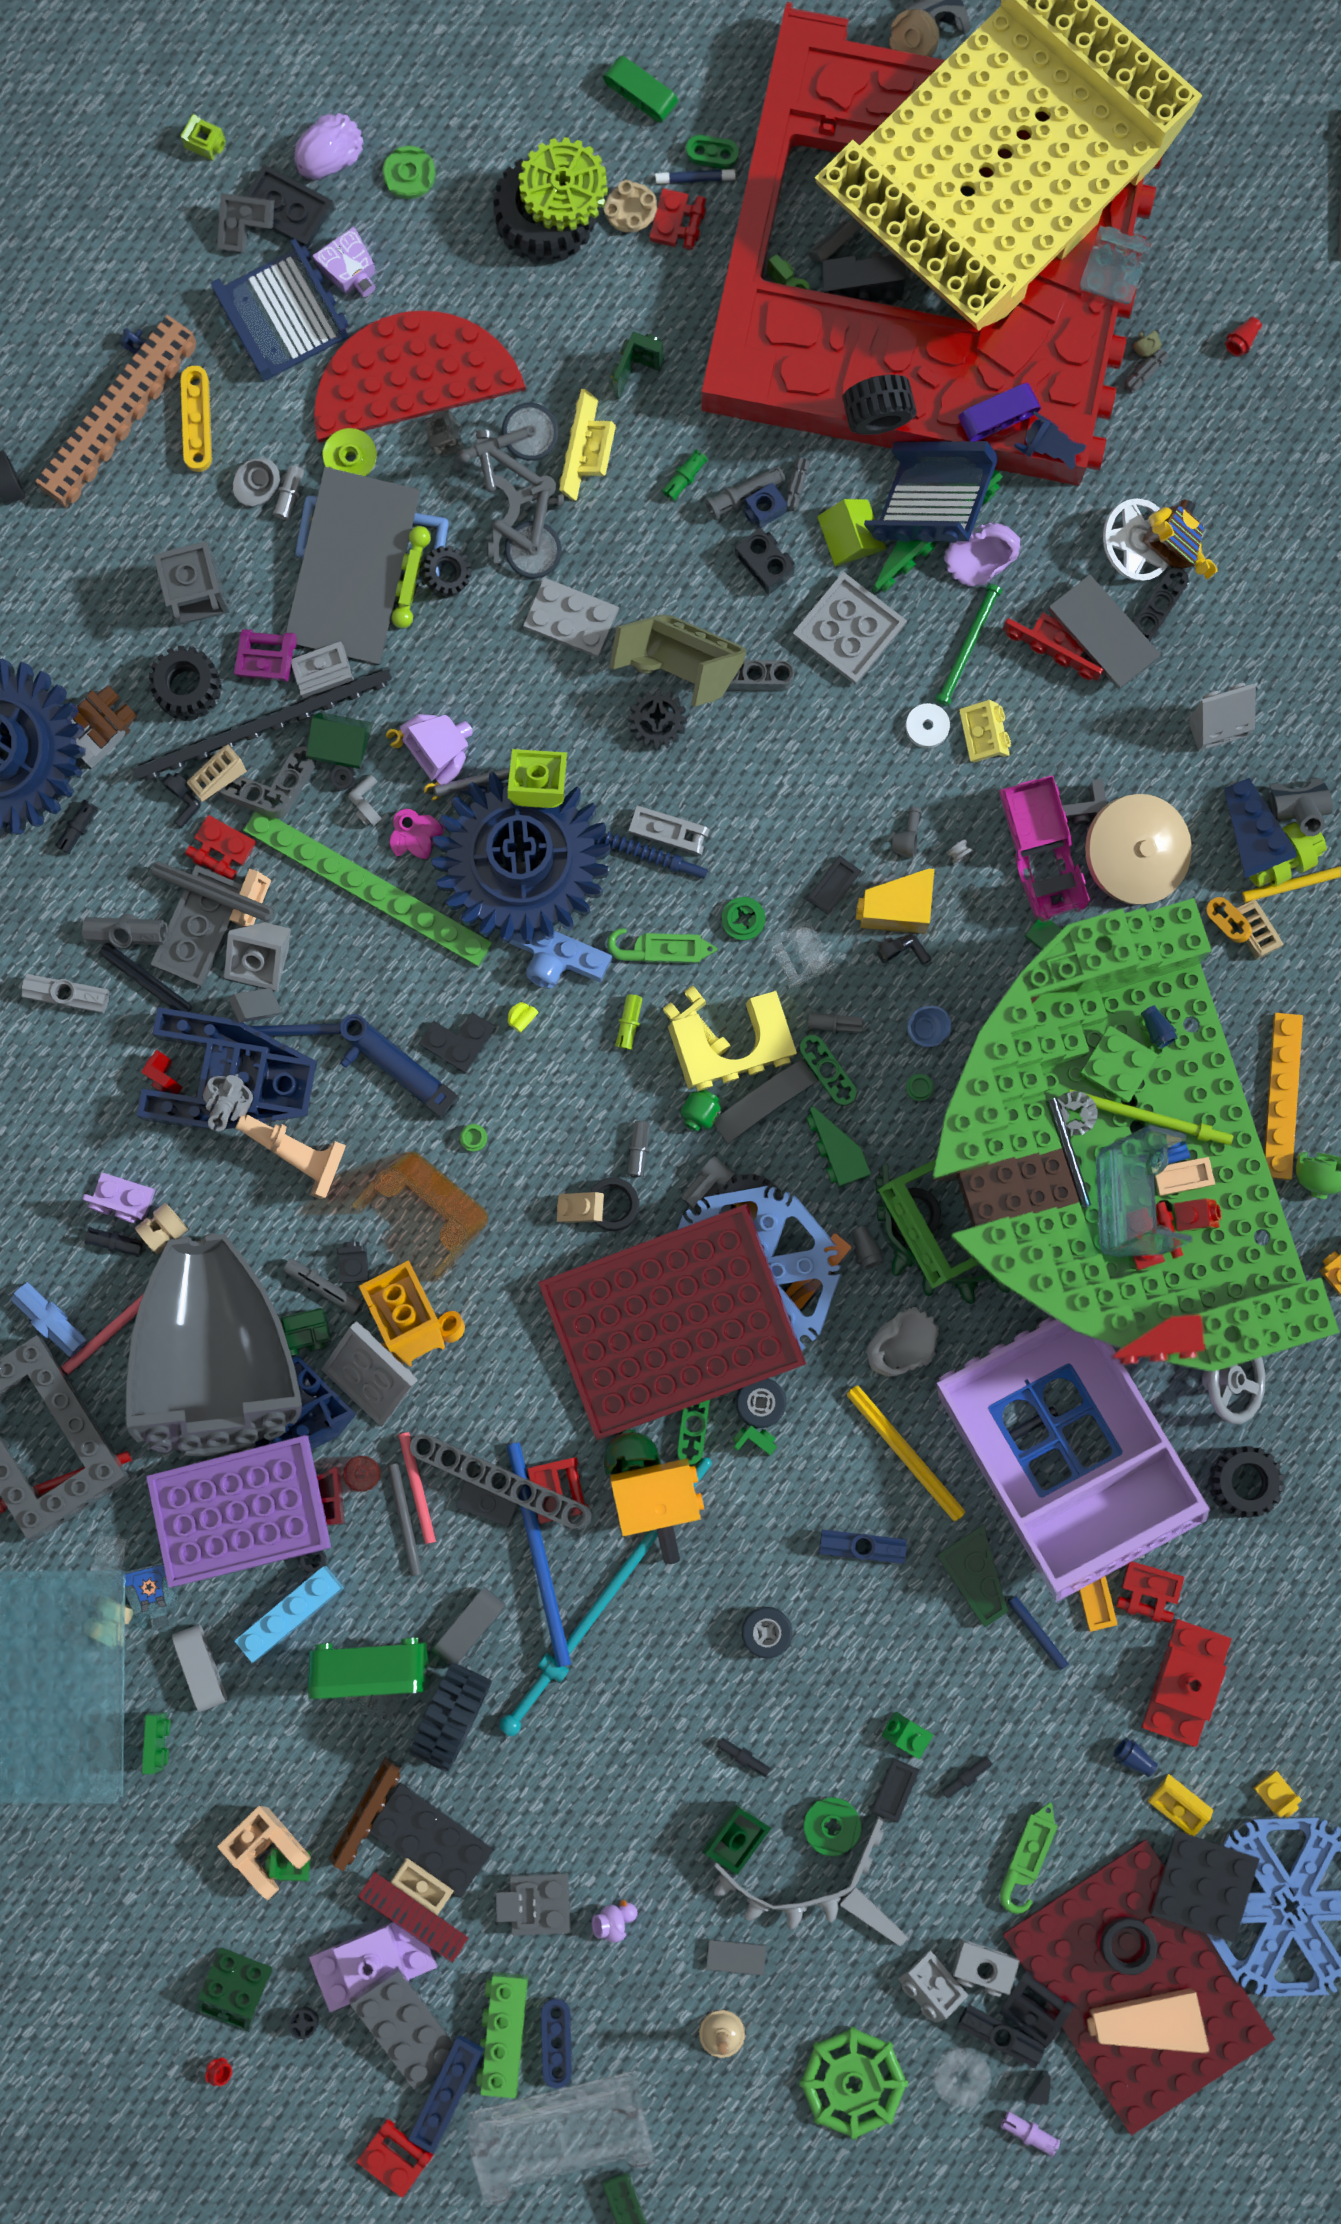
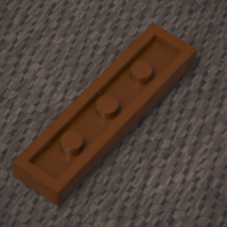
M386 1757L383 1759L328 1858L334 1867L344 1871L346 1866L351 1865L357 1855L356 1848L360 1841L365 1839L370 1833L371 1822L375 1814H379L382 1811L386 1802L385 1796L390 1788L395 1787L400 1778L399 1771L401 1768L394 1761Z

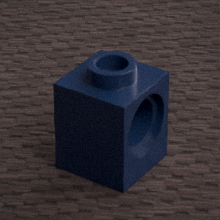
M773 482L745 499L744 514L751 524L755 523L758 528H763L787 512V503ZM761 503H766L771 508L763 512L758 510L757 506Z

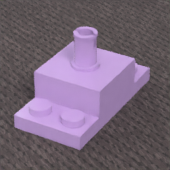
M393 1922L309 1957L329 2012L349 2005L350 1998L397 1966L408 1980L438 1967L432 1950Z

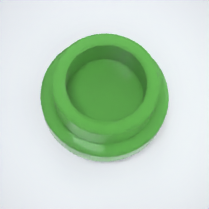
M478 1124L467 1125L460 1133L461 1145L470 1152L480 1151L485 1147L488 1140L485 1129Z

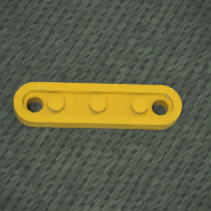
M190 366L181 375L183 457L190 470L202 472L208 469L212 462L209 378L203 368ZM194 379L200 380L198 385L194 386L191 384ZM196 456L203 457L201 462H194Z

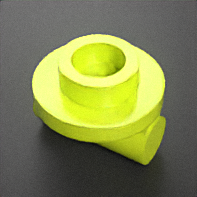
M520 1002L510 1009L508 1024L518 1033H521L535 1018L538 1011L533 1006Z

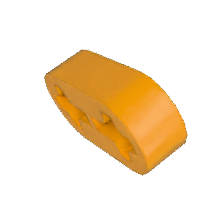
M1216 897L1210 900L1207 905V914L1212 922L1233 942L1242 943L1248 940L1251 936L1252 928L1247 919L1227 899ZM1217 906L1224 907L1228 917L1224 919L1219 913L1216 914L1215 908ZM1233 921L1238 926H1242L1244 930L1242 934L1234 933L1235 931L1230 925Z

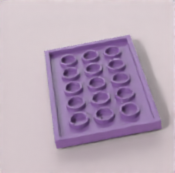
M301 1436L146 1476L168 1588L331 1548L308 1436Z

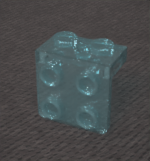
M1100 226L1080 282V288L1123 304H1129L1132 301L1152 243L1147 242L1141 236L1123 234L1114 227L1105 228Z

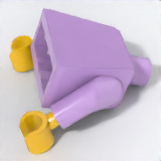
M418 714L402 724L400 730H388L386 738L390 739L397 735V740L392 742L390 746L400 748L405 743L429 778L437 780L435 784L426 785L424 793L427 794L434 786L452 782L460 773L466 759L464 752L468 747L465 739L470 737L473 732L471 726L466 721L455 726L447 715L437 717L436 715ZM435 795L431 800L436 801L440 799L441 796L436 797Z

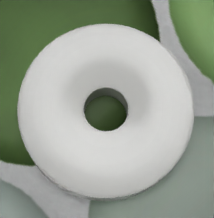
M926 703L915 707L909 713L906 721V733L909 739L915 745L922 748H933L940 745L946 739L950 729L947 713L935 704ZM930 722L933 728L926 730L923 727V723Z

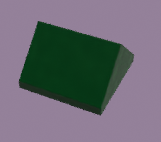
M319 712L312 717L307 759L360 769L373 722Z
M735 1801L703 1845L702 1852L738 1875L771 1830V1827Z

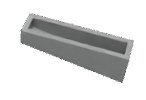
M856 1886L839 1902L843 1908L900 1947L908 1939V1936Z

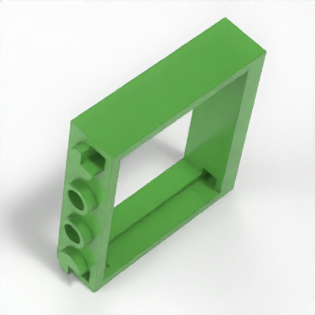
M936 1159L890 1181L878 1190L932 1289L980 1265L974 1258H971L950 1268L905 1186L934 1171Z

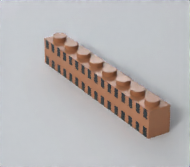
M169 315L165 316L37 478L36 483L43 492L65 508L70 503H75L81 495V489L86 482H91L96 477L101 463L111 458L116 444L120 440L123 441L127 438L131 425L136 419L140 420L147 411L146 406L152 399H157L163 391V385L168 378L172 379L178 373L179 365L185 357L189 358L195 351V344L197 342L190 330Z

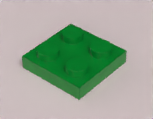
M153 1712L145 1715L142 1774L158 1773L163 1770L164 1765H168L169 1748H165V1736L170 1735L171 1720L166 1719L167 1712Z

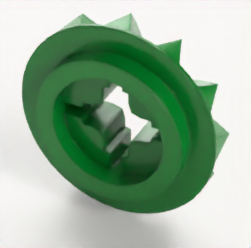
M735 898L725 906L722 912L723 928L731 938L741 941L754 939L764 928L766 920L764 909L752 898ZM738 909L745 916L754 914L748 920L749 929L743 923H736L739 919Z

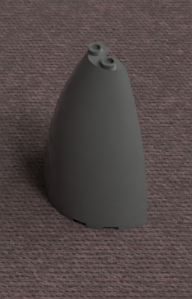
M207 1234L201 1241H192L189 1237L168 1240L140 1302L131 1336L126 1384V1424L129 1434L138 1443L141 1441L149 1443L150 1449L163 1453H168L172 1449L182 1450L183 1456H212L234 1453L256 1447L255 1441L264 1438L273 1440L286 1432L285 1427L289 1423L295 1424L301 1414L302 1405L295 1368L281 1321L266 1290L247 1261L225 1234Z

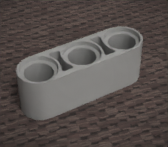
M198 1624L172 1634L178 1658L198 1711L202 1712L226 1703V1692L202 1626Z

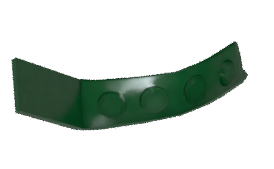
M888 1164L880 1167L879 1177L875 1178L876 1194H880L878 1190L889 1183ZM880 1194L881 1205H877V1220L882 1221L883 1237L894 1250L893 1254L895 1257L891 1266L892 1274L899 1276L907 1266L909 1268L914 1266L922 1271L914 1254L902 1246L892 1235L891 1213ZM922 1271V1287L924 1294L927 1296L933 1295L935 1288L932 1289L924 1272ZM991 1274L975 1278L951 1279L945 1282V1284L954 1285L955 1289L959 1290L961 1297L969 1304L975 1302L974 1287H978V1283L991 1280V1283L995 1282L1002 1292L1010 1293V1289L999 1283Z

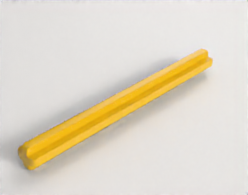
M854 1386L848 1391L847 1397L953 1521L959 1520L965 1514L962 1506L859 1386Z

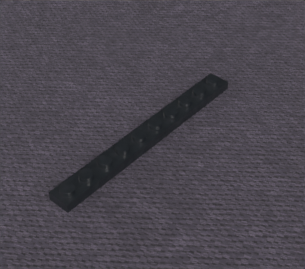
M387 666L355 678L348 683L309 696L133 766L134 773L137 779L144 777L145 781L159 776V771L167 767L170 768V771L186 765L185 760L195 757L196 761L210 756V751L218 747L222 749L227 744L233 747L236 745V740L244 737L247 741L261 736V731L269 727H271L272 731L280 729L287 725V720L295 717L297 721L312 716L311 711L320 707L323 711L331 709L338 705V700L346 697L348 701L363 696L362 691L371 687L373 691L388 686L387 681L392 680Z

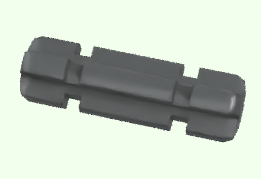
M1159 348L1142 363L1134 375H1131L1126 380L1125 387L1131 393H1136L1141 388V385L1158 370V367L1167 361L1168 353L1164 349Z
M797 458L795 460L794 471H792L787 489L788 495L785 496L788 510L796 511L798 508L799 497H801L810 464L807 459Z

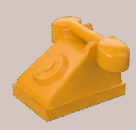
M409 1260L359 1286L385 1341L381 1345L388 1349L392 1356L402 1365L405 1363L410 1367L412 1366V1361L435 1348L443 1350L445 1348L444 1342L453 1343L458 1341L465 1331V1323L461 1315L456 1311H448L438 1320Z

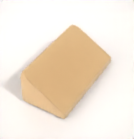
M406 1858L390 1882L436 1915L439 1914L454 1890L408 1858Z

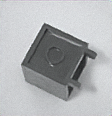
M207 541L153 555L166 607L177 626L229 613L218 564Z

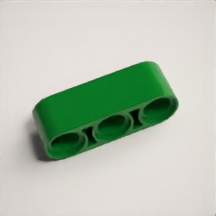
M622 55L614 61L602 77L608 87L658 123H662L679 103L677 96L669 88Z

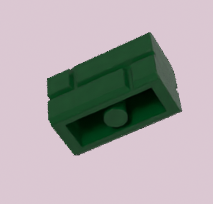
M323 1308L279 1318L291 1357L299 1355L298 1350L309 1347L310 1352L326 1348L325 1343L332 1342Z

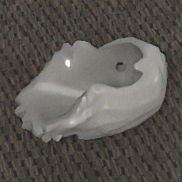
M913 1307L908 1310L904 1309L903 1312H899L888 1323L885 1322L867 1347V1356L871 1369L888 1377L897 1376L914 1370L917 1367L920 1368L923 1365H928L933 1357H935V1347L939 1336V1327L934 1323V1318L932 1316L927 1317L925 1310L920 1312L917 1307Z

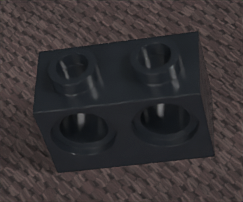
M760 527L735 546V556L769 596L794 576L793 566L795 563L788 553H782L778 549V543L770 532L765 533ZM759 545L765 551L761 554H755L751 548ZM778 566L782 569V572L771 574L768 568Z

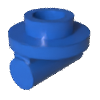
M1179 1138L1167 1139L1162 1142L1163 1146L1158 1148L1162 1166L1190 1158L1186 1142L1180 1141Z

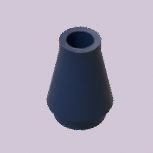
M1155 1005L1141 1013L1153 1045L1156 1044L1158 1049L1170 1045L1178 1038L1175 1033L1177 1029L1160 1013Z
M1124 1738L1117 1745L1113 1754L1118 1764L1142 1773L1147 1777L1152 1776L1158 1766V1763L1152 1760L1134 1739Z

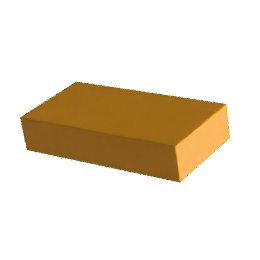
M1106 1576L1079 1590L1090 1632L1118 1625Z

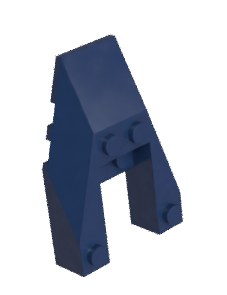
M157 1008L153 1035L158 1040L206 1047L197 1097L142 1089L137 1116L140 1119L168 1125L211 1129L208 1120L214 1104H212L210 1111L206 1109L207 1103L203 1098L205 1087L212 1077H227L229 1075L235 1076L236 1074H239L238 1077L253 1095V1101L245 1115H249L262 1123L306 1117L308 1115L317 1061L243 1022L239 1023L238 1020ZM233 1112L230 1113L225 1129L236 1128L239 1117L232 1121Z

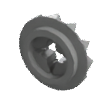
M1079 1091L1064 1093L1057 1099L1069 1136L1083 1135L1093 1128L1097 1120V1107L1090 1096ZM1082 1105L1080 1117L1083 1122L1076 1118L1067 1122L1070 1115L1067 1108L1076 1110Z

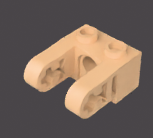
M258 1806L217 1847L232 1865L239 1869L258 1893L269 1900L279 1890V1887L274 1880L269 1878V1874L266 1873L256 1859L272 1843L298 1869L303 1867L311 1858L268 1807Z

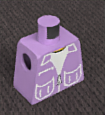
M354 227L313 255L318 270L345 294L357 288L361 295L366 297L375 290V285L369 279L375 275V267Z

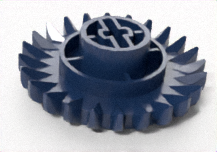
M0 658V729L10 732V735L0 731V747L9 753L8 757L0 755V837L6 832L7 824H9L11 834L20 835L26 829L27 820L32 826L38 828L44 824V811L56 815L61 810L58 802L60 796L71 798L74 793L73 788L68 784L70 779L81 778L83 770L75 765L76 759L86 755V748L77 745L76 739L85 733L84 726L77 723L72 724L71 721L78 713L77 706L73 703L62 705L67 695L65 688L57 684L49 692L51 686L50 675L40 670L33 682L34 673L32 667L21 661L15 676L12 664Z
M491 772L489 773L491 792L485 794L478 785L471 782L469 784L473 800L471 805L455 796L452 799L454 809L460 818L456 820L445 815L440 817L442 827L451 836L450 838L433 836V844L440 851L447 853V856L431 859L434 869L441 872H449V875L436 880V885L440 891H455V894L446 900L447 907L451 910L465 907L466 910L461 916V922L468 926L479 919L482 922L480 925L481 936L488 937L496 928L500 930L503 943H509L513 939L514 933H521L524 943L531 944L534 939V932L541 931L547 940L553 939V926L559 923L564 929L571 930L574 928L571 914L576 912L579 915L587 916L591 911L585 898H599L603 893V889L593 883V880L603 879L609 875V867L596 863V860L604 859L610 854V844H595L594 841L600 839L605 834V823L602 822L588 826V823L596 814V806L594 803H591L580 810L576 808L581 799V789L579 787H575L570 791L562 804L554 808L518 806L508 799V786L503 787L498 776ZM517 835H523L526 873L518 874L516 860ZM534 838L542 842V844H539L540 856L542 861L541 865L539 866L538 853ZM502 843L506 865L508 870L512 871V873L504 870L499 866V864H503L502 854L500 850V846Z

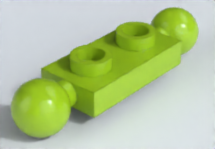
M423 526L414 527L409 533L412 549L403 558L401 569L406 570L404 581L399 580L396 590V596L400 597V605L392 613V622L398 628H407L413 622L410 606L414 598L423 556L422 551L431 539L430 532Z

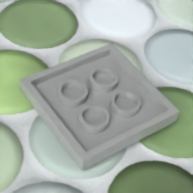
M842 572L795 629L792 636L853 684L857 685L903 629L907 620L846 573Z
M355 1322L348 1329L321 1369L380 1427L389 1421L418 1381L409 1369L393 1357L391 1352L384 1348L358 1322Z

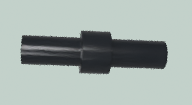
M723 1737L717 1745V1748L735 1758L734 1762L742 1767H749L763 1777H766L771 1769L753 1757L751 1751L744 1747L740 1749Z
M985 1756L969 1769L966 1767L960 1771L955 1780L941 1789L942 1793L949 1799L966 1786L968 1788L976 1782L975 1778L993 1764Z

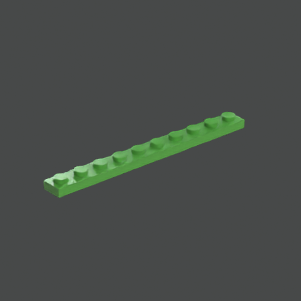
M254 812L244 829V832L478 968L492 946V942L279 819Z

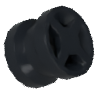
M310 2007L298 2008L288 2020L290 2034L300 2040L310 2038L319 2026L318 2014Z

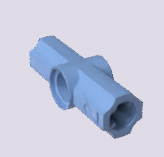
M29 1282L21 1286L12 1296L11 1300L31 1319V1324L46 1338H50L69 1357L72 1358L85 1346L88 1341L85 1336L67 1320L68 1317L53 1302H48Z

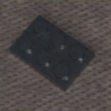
M265 164L245 195L275 200L273 228L269 229L290 240L296 239L299 245H304L307 249L334 206L333 200Z

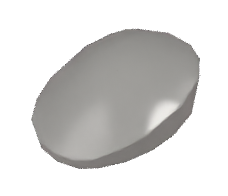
M263 457L253 458L245 462L238 469L233 481V492L238 501L252 507L267 502L276 492L280 482L277 466L271 460Z

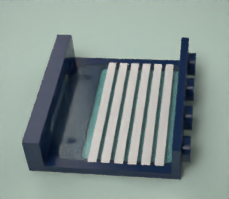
M296 239L291 240L292 251L224 286L220 278L210 283L215 296L263 382L348 338L346 328L349 327L345 316L342 312L337 314L333 307L336 305V301L330 290L324 291L321 285L324 283V280L318 268L312 269L309 261L312 259L304 245L300 247Z
M988 441L894 442L891 452L900 462L883 512L880 520H865L864 526L871 533L872 537L882 542L887 540H900L903 542H909L910 540L924 542L947 541L950 543L969 541L999 458Z

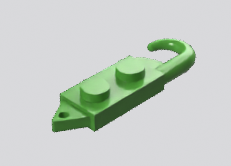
M625 928L613 931L607 941L610 954L622 961L700 964V960L718 951V948L703 940L701 935L646 933L637 939L634 950H620L617 948L615 941L620 934L627 932Z

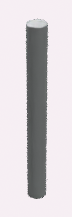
M398 1463L387 1466L410 1573L411 1576L422 1574L399 1465Z

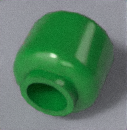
M707 1090L691 1092L680 1110V1114L685 1120L684 1125L695 1132H698L699 1129H711L721 1112V1107L718 1103L719 1098Z

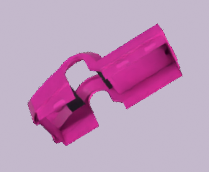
M1053 775L999 790L1016 850L1017 870L1034 917L1041 922H1047L1054 916L1072 911L1082 912L1087 907L1090 899L1084 885L1086 882L1083 873L1080 872L1078 864L1076 867L1074 866L1071 858L1070 847L1072 842L1067 825L1068 821L1059 798L1060 794ZM1053 849L1057 864L1058 860L1063 858L1066 870H1060L1061 875L1035 882L1029 864V856ZM1029 868L1032 880L1031 878L1026 880L1023 869ZM1062 895L1064 901L1052 904L1050 897Z

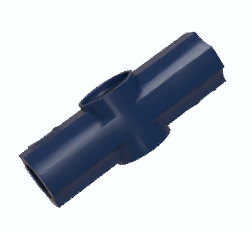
M822 1529L819 1554L904 1564L907 1539ZM861 1538L867 1539L871 1546L870 1551L865 1555H860L855 1549L856 1542Z

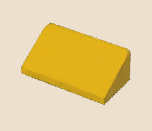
M1170 1774L1164 1778L1148 1799L1151 1805L1187 1834L1193 1836L1210 1821L1213 1813L1211 1807Z

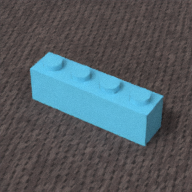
M327 1566L322 1567L235 1640L236 1644L252 1663L257 1662L342 1591L344 1587Z

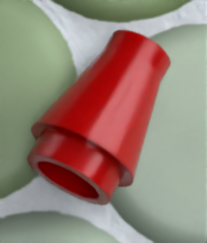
M1249 317L1246 322L1228 334L1227 341L1225 342L1226 349L1237 357L1247 354L1259 330L1262 328L1261 322L1255 317Z

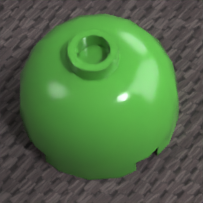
M1300 1152L1296 1164V1176L1302 1187L1311 1191L1310 1195L1312 1197L1327 1199L1328 1194H1338L1341 1192V1157L1316 1152L1318 1156L1312 1158L1307 1157L1308 1152Z

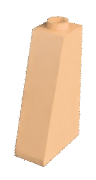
M1192 1988L1090 2009L1091 2018H1087L1090 2035L1096 2036L1100 2044L1202 2053L1209 2052L1197 1995Z

